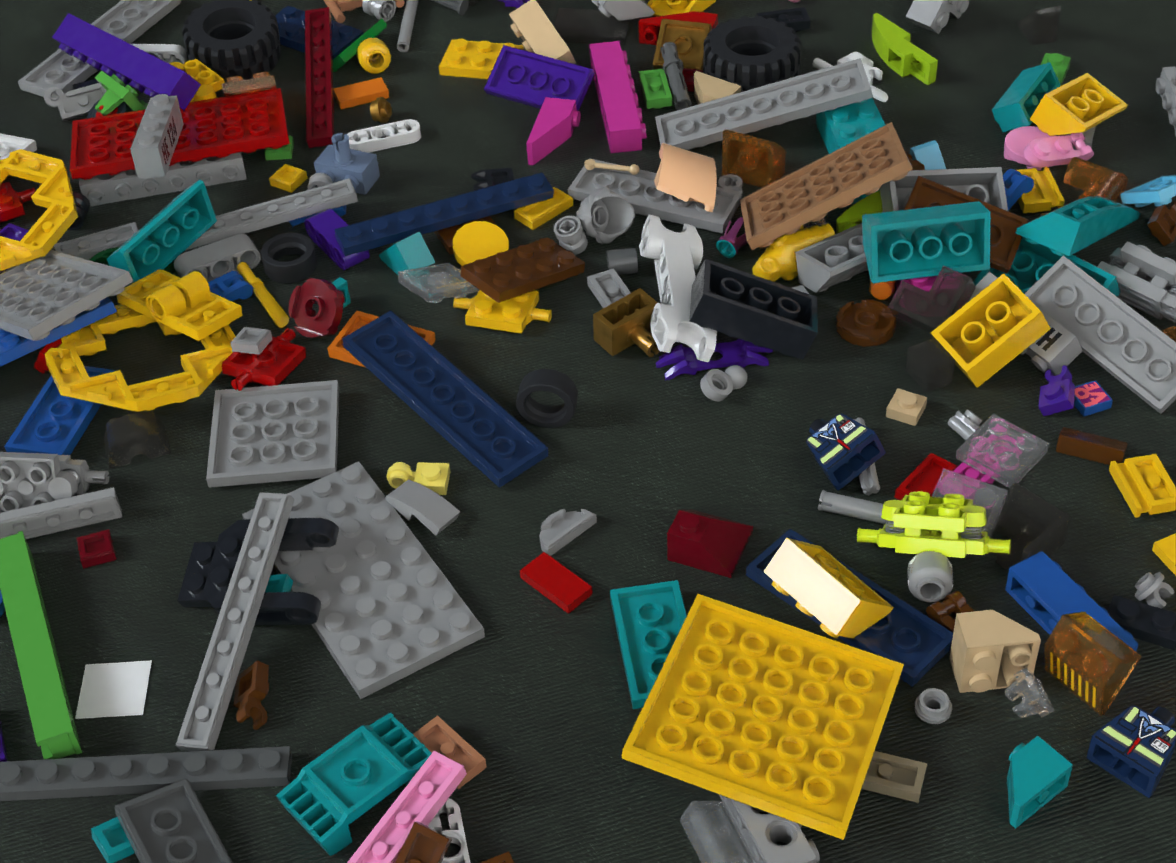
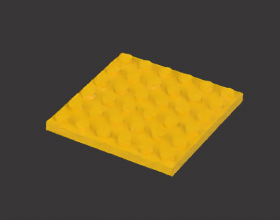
M697 594L623 747L621 758L844 840L904 664Z

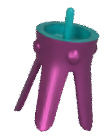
M742 217L737 219L728 232L731 224L729 220L724 236H721L716 243L717 250L725 257H734L738 253V249L748 243L746 233L739 238L736 237L743 224Z

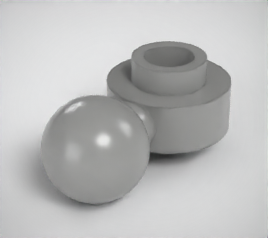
M738 365L728 367L725 372L719 369H711L700 381L701 390L707 398L716 402L723 401L733 389H740L746 384L747 372Z

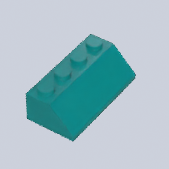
M198 180L186 188L122 246L115 250L107 258L109 266L129 271L133 279L132 283L159 269L164 270L217 222L204 182Z
M980 201L862 215L863 247L871 282L879 283L990 269L991 212Z

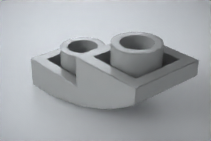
M411 480L405 481L385 498L408 521L415 516L435 536L454 522L460 514V511L442 496Z

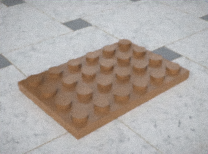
M891 122L740 199L746 239L751 249L765 248L771 245L776 238L784 234H793L802 225L810 221L816 222L823 219L827 212L837 207H847L853 203L855 198L863 194H873L881 188V185L891 180L898 181L904 178L913 168L893 123Z

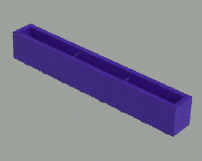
M70 13L66 15L52 37L60 43L58 48L70 56L73 55L81 62L89 64L98 71H103L110 77L113 74L116 75L125 85L129 84L140 93L144 92L149 97L159 94L177 95L180 109L184 111L201 86L199 82L185 71Z

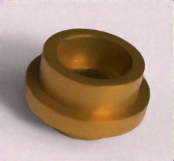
M378 97L375 101L371 102L370 113L372 119L380 123H387L392 115V107L384 97Z

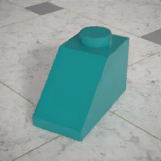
M420 232L395 243L379 254L380 259L402 280L411 275L414 280L429 273L427 267L435 263Z
M1038 735L1026 745L1021 743L1016 746L1009 756L1010 766L1007 775L1009 821L1015 829L1068 786L1073 767L1072 763Z

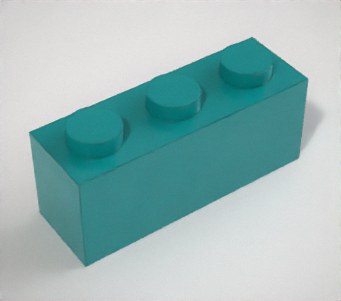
M1050 62L1023 70L993 107L994 119L999 124L1002 132L1031 125L1032 121L1030 118L1043 96L1061 85Z

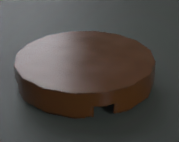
M865 299L861 300V303L854 304V301L849 302L840 308L836 316L837 332L842 339L854 345L863 347L877 346L890 340L896 331L897 321L896 317L893 316V311L890 307L879 301Z

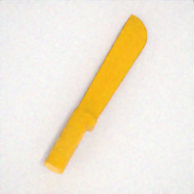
M246 262L239 263L237 270L244 280L253 286V292L276 326L283 328L288 325V315L266 289L262 280L254 275Z

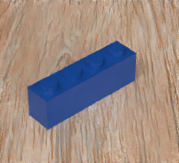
M1041 551L1009 568L1005 590L1099 685L1133 666L1138 643L1132 634L1110 617L1108 611L1100 607L1081 585L1075 583L1057 562L1052 561Z

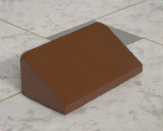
M1063 427L1058 437L1056 452L1110 465L1111 461H1116L1117 464L1123 462L1128 443Z

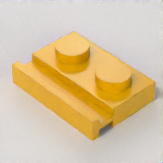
M1044 167L1043 171H1037L1036 168L1017 170L1022 175H1027L1034 180L1032 190L1028 193H1023L1017 200L1023 213L1051 211V207L1060 208L1064 206L1065 200L1048 167Z
M1157 454L1125 459L1124 463L1118 464L1116 461H1111L1109 472L1135 518L1140 517L1141 513L1148 512L1149 515L1176 511V487Z

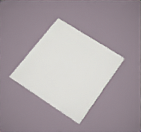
M152 660L86 664L75 719L143 715Z

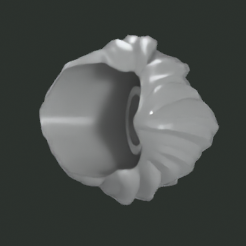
M605 186L602 189H596L581 201L576 217L580 219L587 235L596 238L598 243L608 244L627 232L634 222L635 211L626 198L610 191Z

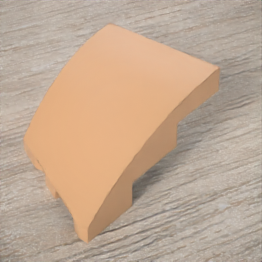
M662 143L659 150L661 162L654 179L656 189L685 202L695 201L705 205L704 210L713 212L717 187L714 158Z

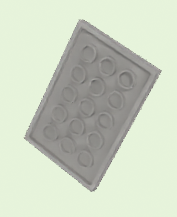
M50 250L46 256L11 267L0 274V329L33 341L44 339L50 334L52 329L59 325L62 326L73 322L76 315L98 307L100 301L106 297L122 293L125 290L124 287L132 283L133 279L129 271Z

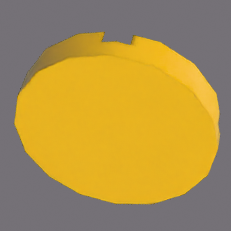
M474 221L463 225L457 230L453 238L454 257L461 266L509 250V240L505 232L497 225L486 221Z

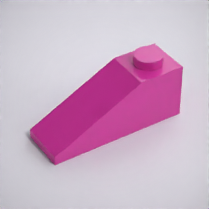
M545 97L526 143L528 165H535L571 138L575 127H579L581 117L580 111L576 109V100Z

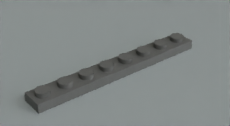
M290 746L0 762V801L144 794L188 778L194 791L287 786L290 784L292 751Z

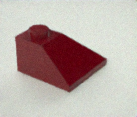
M692 509L679 510L667 532V560L732 578L752 535L753 526Z

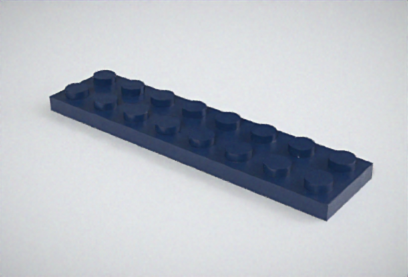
M392 311L342 338L343 347L499 488L548 456V447Z

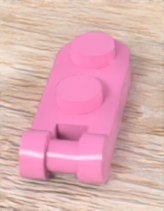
M1080 132L1031 140L1024 149V156L1033 166L1043 168L1085 162L1093 157L1094 151L1090 145L1085 144V137Z

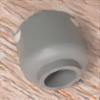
M925 551L915 555L910 560L907 568L908 588L915 598L928 603L938 602L945 599L946 595L951 593L954 586L953 569L951 562L945 555L935 551Z

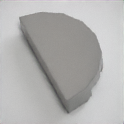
M561 509L549 515L541 525L539 535L541 550L552 556L597 523L596 514L586 509H581V512H566L565 509Z

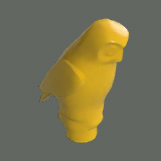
M826 223L822 226L815 225L810 228H804L802 225L797 232L790 235L784 234L776 238L771 245L767 246L765 252L756 261L752 268L753 275L775 282L780 277L784 280H793L798 275L795 252L835 235L832 226Z

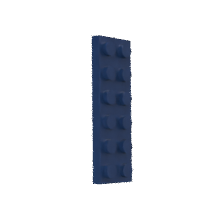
M789 529L746 567V576L801 612L795 606L797 601L791 595L786 596L777 591L772 586L773 580L764 573V570L786 538L813 544L792 529ZM838 560L894 607L887 616L855 638L842 636L838 638L852 647L904 664L900 679L913 687L951 649L953 632ZM804 614L817 624L820 625L822 623L815 616L810 617Z

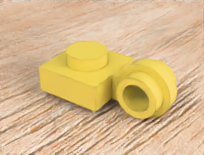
M396 462L389 467L386 477L390 486L395 489L405 481L411 480L431 489L439 495H446L450 477L449 463L418 462L416 472H412L408 464Z

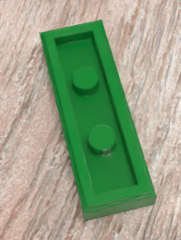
M382 18L332 60L333 72H336L357 54V49L361 42L368 38L377 37L387 28V24Z

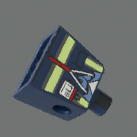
M837 414L829 422L817 419L809 428L811 436L807 438L806 443L837 491L886 454L878 436L873 430L844 414Z
M1130 706L1094 733L1086 758L1150 798L1165 772L1176 747V730L1171 728L1175 723V717L1164 707H1156L1149 714L1137 706Z

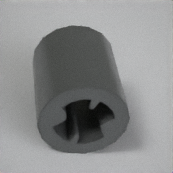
M636 248L606 251L608 270L614 268L618 275L638 273Z

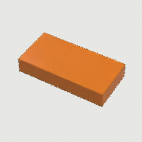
M382 77L333 88L334 97L340 109L371 103L378 97L390 98L388 88Z

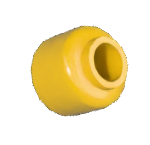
M378 38L365 39L357 49L358 61L365 71L371 74H379L389 67L391 54L387 45Z

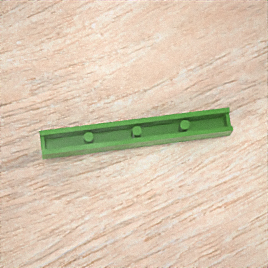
M20 531L18 534L0 539V590L37 746H41L44 759H61L73 754H80L82 750L34 561L24 533Z

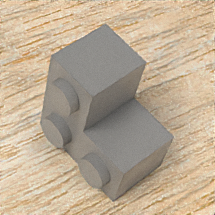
M914 0L905 17L913 24L939 34L941 29L946 26L949 16L957 19L960 18L961 14L968 8L969 0Z

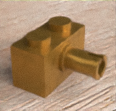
M639 288L594 313V341L611 356L618 354L633 344L639 346L649 357H653L654 354L657 355L660 351L652 337L650 322L653 309L658 302Z

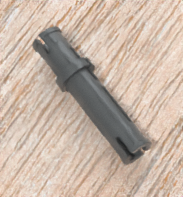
M667 42L660 48L664 60L663 70L669 79L675 108L681 110L691 106V100L682 72L684 65L682 60L679 59L676 44Z

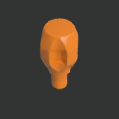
M870 280L869 291L874 298L885 300L894 294L895 281L872 283Z

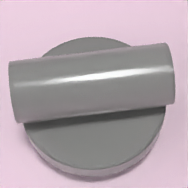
M969 409L964 413L958 410L955 413L956 415L949 419L948 426L969 444H973L984 430L980 426L983 420Z

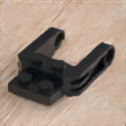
M289 518L278 551L313 550L314 547L334 546L337 542L339 527L334 522L324 518ZM251 519L236 521L219 534L217 542H194L177 600L182 607H214L220 613ZM265 592L255 625L314 624L318 620L321 601L314 595L304 592Z

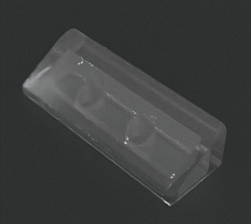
M692 801L682 814L680 821L701 863H755L723 801Z

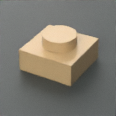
M897 388L886 408V417L916 426L926 408L927 397Z

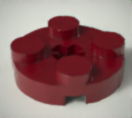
M309 278L305 280L307 282H304L302 286L298 285L291 294L289 300L290 318H294L297 325L294 326L295 329L305 337L322 338L327 335H334L342 318L344 294L325 279ZM318 302L319 311L315 316L316 311L312 309L313 304H317Z

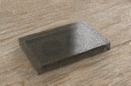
M559 8L554 27L565 43L594 44L619 41L620 45L624 46L631 19L618 21L613 15L608 18L597 9Z

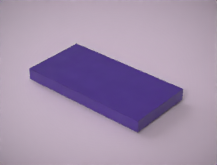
M503 45L484 87V91L493 96L541 109L545 97L576 100V109L579 111L595 72L587 67Z

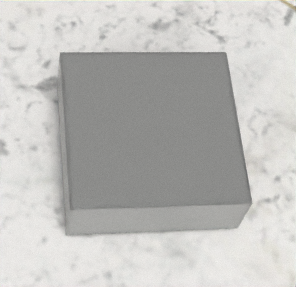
M244 327L230 342L232 352L260 355L272 340L271 330Z

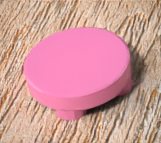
M1035 126L1013 129L1005 137L1004 158L1026 165L1027 169L1036 168L1039 171L1042 168L1035 167L1026 160L1024 149L1031 140L1055 137L1056 135L1049 136Z

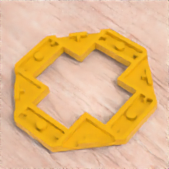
M22 149L10 152L8 158L0 160V184L8 175L41 183L42 185L31 198L35 205L48 208L20 241L0 236V271L46 256L78 218L68 171L63 160Z
M119 304L115 305L117 312L62 337V344L58 348L51 347L45 353V359L57 389L62 396L135 412L150 411L160 406L182 403L188 399L199 397L222 372V362L233 353L230 342L236 336L228 325L202 339L201 342L205 350L180 355L181 365L185 371L182 373L129 386L120 370L89 377L79 356H91L106 350L105 339L102 334H115L119 330L132 327L140 328L149 323L158 322ZM158 322L165 336L182 334Z

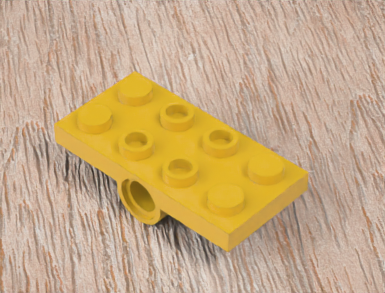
M159 269L125 287V290L117 295L118 303L197 341L207 338L210 334L222 327L228 326L231 322L243 316L241 305L210 292L206 278L197 271H193L180 278Z

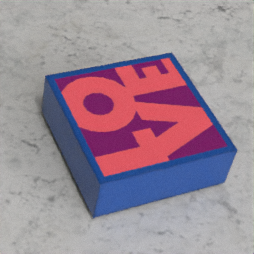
M1096 380L1075 386L1074 406L1083 417L1111 408L1113 400Z

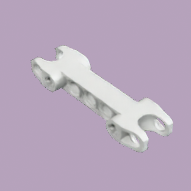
M649 214L643 226L639 249L642 257L654 259L661 302L655 305L651 315L652 337L659 351L670 353L672 345L675 342H681L692 348L697 360L709 362L715 350L717 331L689 322L691 290L696 278L695 270L698 269L703 257L702 239L693 225L684 224L681 233L673 232L662 225L660 217Z

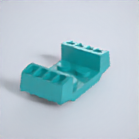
M389 713L370 725L360 726L303 767L298 777L281 790L276 797L329 856H332L352 843L348 825L401 785L405 784L407 786L432 753L392 713Z

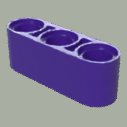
M327 209L305 219L304 225L309 237L340 269L346 270L369 259V250L348 256L343 254L335 238V229L348 226V224L332 209Z

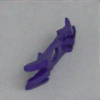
M739 338L736 341L716 344L714 352L721 353L723 357L717 361L709 360V362L697 360L696 354L691 347H684L680 344L672 348L670 353L665 352L661 355L659 361L656 362V367L662 368L667 365L676 364L664 373L665 380H671L680 374L695 375L696 371L732 365L741 367L750 364L768 366L770 365L769 360L756 352L771 353L772 349L758 347L751 342Z

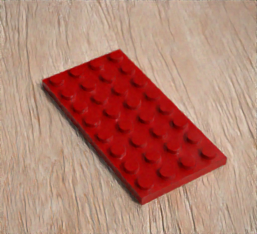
M281 88L190 102L185 111L180 109L184 125L169 166L183 161L198 162L203 158L214 156L219 158L227 157L232 153L238 152L252 153L257 149L263 148L278 149L290 144ZM146 109L73 121L70 158L72 179L81 178L87 180L97 175H117L122 171L134 170L135 166L130 148Z

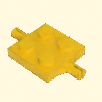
M479 290L477 295L472 298L455 296L453 302L454 308L468 310L465 315V324L474 327L522 334L526 325L531 321L550 322L552 318V310L535 308L539 301V291L537 290L500 303Z

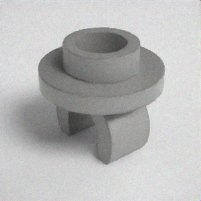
M1148 572L1135 584L1137 589L1135 597L1139 601L1146 599L1148 605L1163 608L1167 604L1164 600L1172 596L1174 590L1169 584L1162 582L1164 575L1161 572H1157L1154 575Z

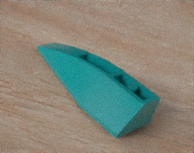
M1089 196L1071 202L1018 227L1015 234L1025 237V241L1030 244L1044 245L1051 248L1054 254L1067 257L1136 221L1141 213L1108 198Z

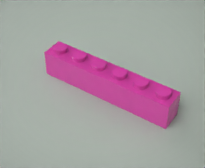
M619 41L589 44L590 66L595 72L593 79L610 153L642 150V139H646L645 123H642V111L639 108L638 95L635 93L633 78L631 79L630 65L627 64L626 50H621Z

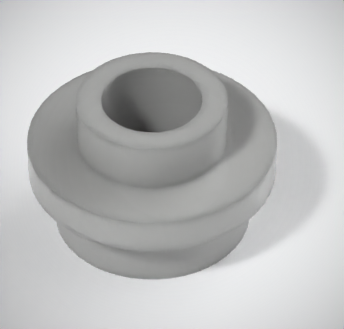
M930 688L924 690L916 698L914 708L917 716L924 722L940 724L951 716L952 703L944 691Z

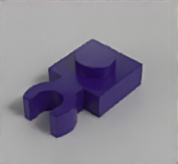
M1063 365L1061 373L1057 376H1054L1051 369L1047 370L1045 378L1049 384L1040 386L1038 408L1042 415L1047 416L1073 409L1075 386L1068 367Z

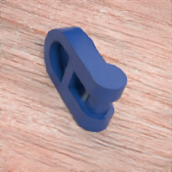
M1009 169L1003 175L1008 211L1023 193L1030 192L1034 186V180L1031 177L1022 175L1015 169Z
M237 271L228 272L208 282L210 292L230 301L238 298L245 300L253 294V286L249 282L244 281L243 276Z

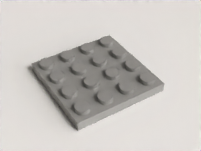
M338 380L243 388L241 391H238V389L215 390L206 476L208 487L323 478L336 472L339 420Z

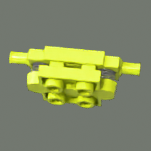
M910 492L902 500L885 501L881 518L886 520V524L882 529L859 528L857 531L858 543H877L879 547L895 548V553L919 554L925 551H935L946 557L965 558L966 554L985 555L989 554V552L1010 554L1011 550L1010 539H990L988 532L981 530L982 526H985L987 523L986 508L973 505L972 499H964V496L961 494L930 497L928 492Z

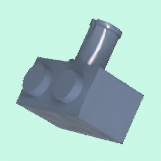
M343 133L334 134L331 138L333 145H328L315 160V172L327 174L331 177L333 183L351 179L355 192L366 195L380 177L377 155L350 149L349 136L346 133L344 134V139Z

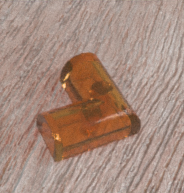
M1074 157L1066 169L1063 182L1084 190L1078 199L1100 196L1115 201L1127 187L1128 178L1123 173Z

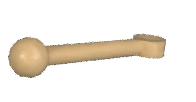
M593 159L585 161V168L587 170L601 168L628 171L632 175L638 174L640 170L636 164L623 166L596 163Z

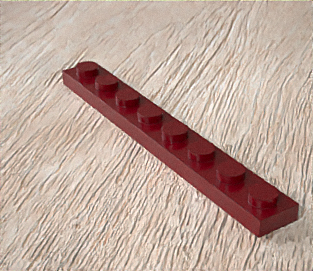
M325 7L305 10L306 137L309 148L333 144L331 140L334 135L332 27L330 9Z

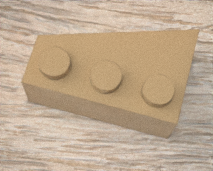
M536 0L528 1L509 14L513 21L510 27L517 38H522L524 41L522 45L526 51L572 64L576 63L570 49Z

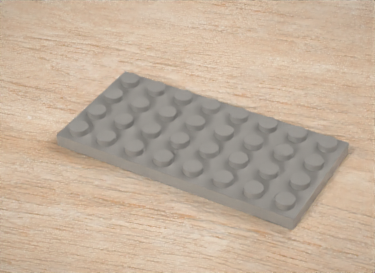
M359 461L287 493L294 499L289 518L328 519L339 527L336 544L331 547H314L313 550L278 551L273 567L278 574L287 573L293 580L291 592L308 593L321 601L318 620L311 625L360 699L485 637L483 626L394 507L385 500V495ZM254 509L243 513V520L251 519Z

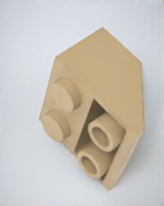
M993 609L956 613L949 660L959 692L980 693L992 689H1017L1031 685L1041 642L1039 634Z

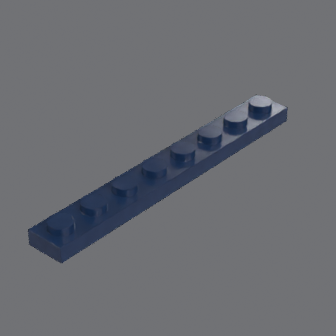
M543 172L341 227L335 229V238L343 254L348 256L401 241L417 232L423 235L553 198L554 189Z

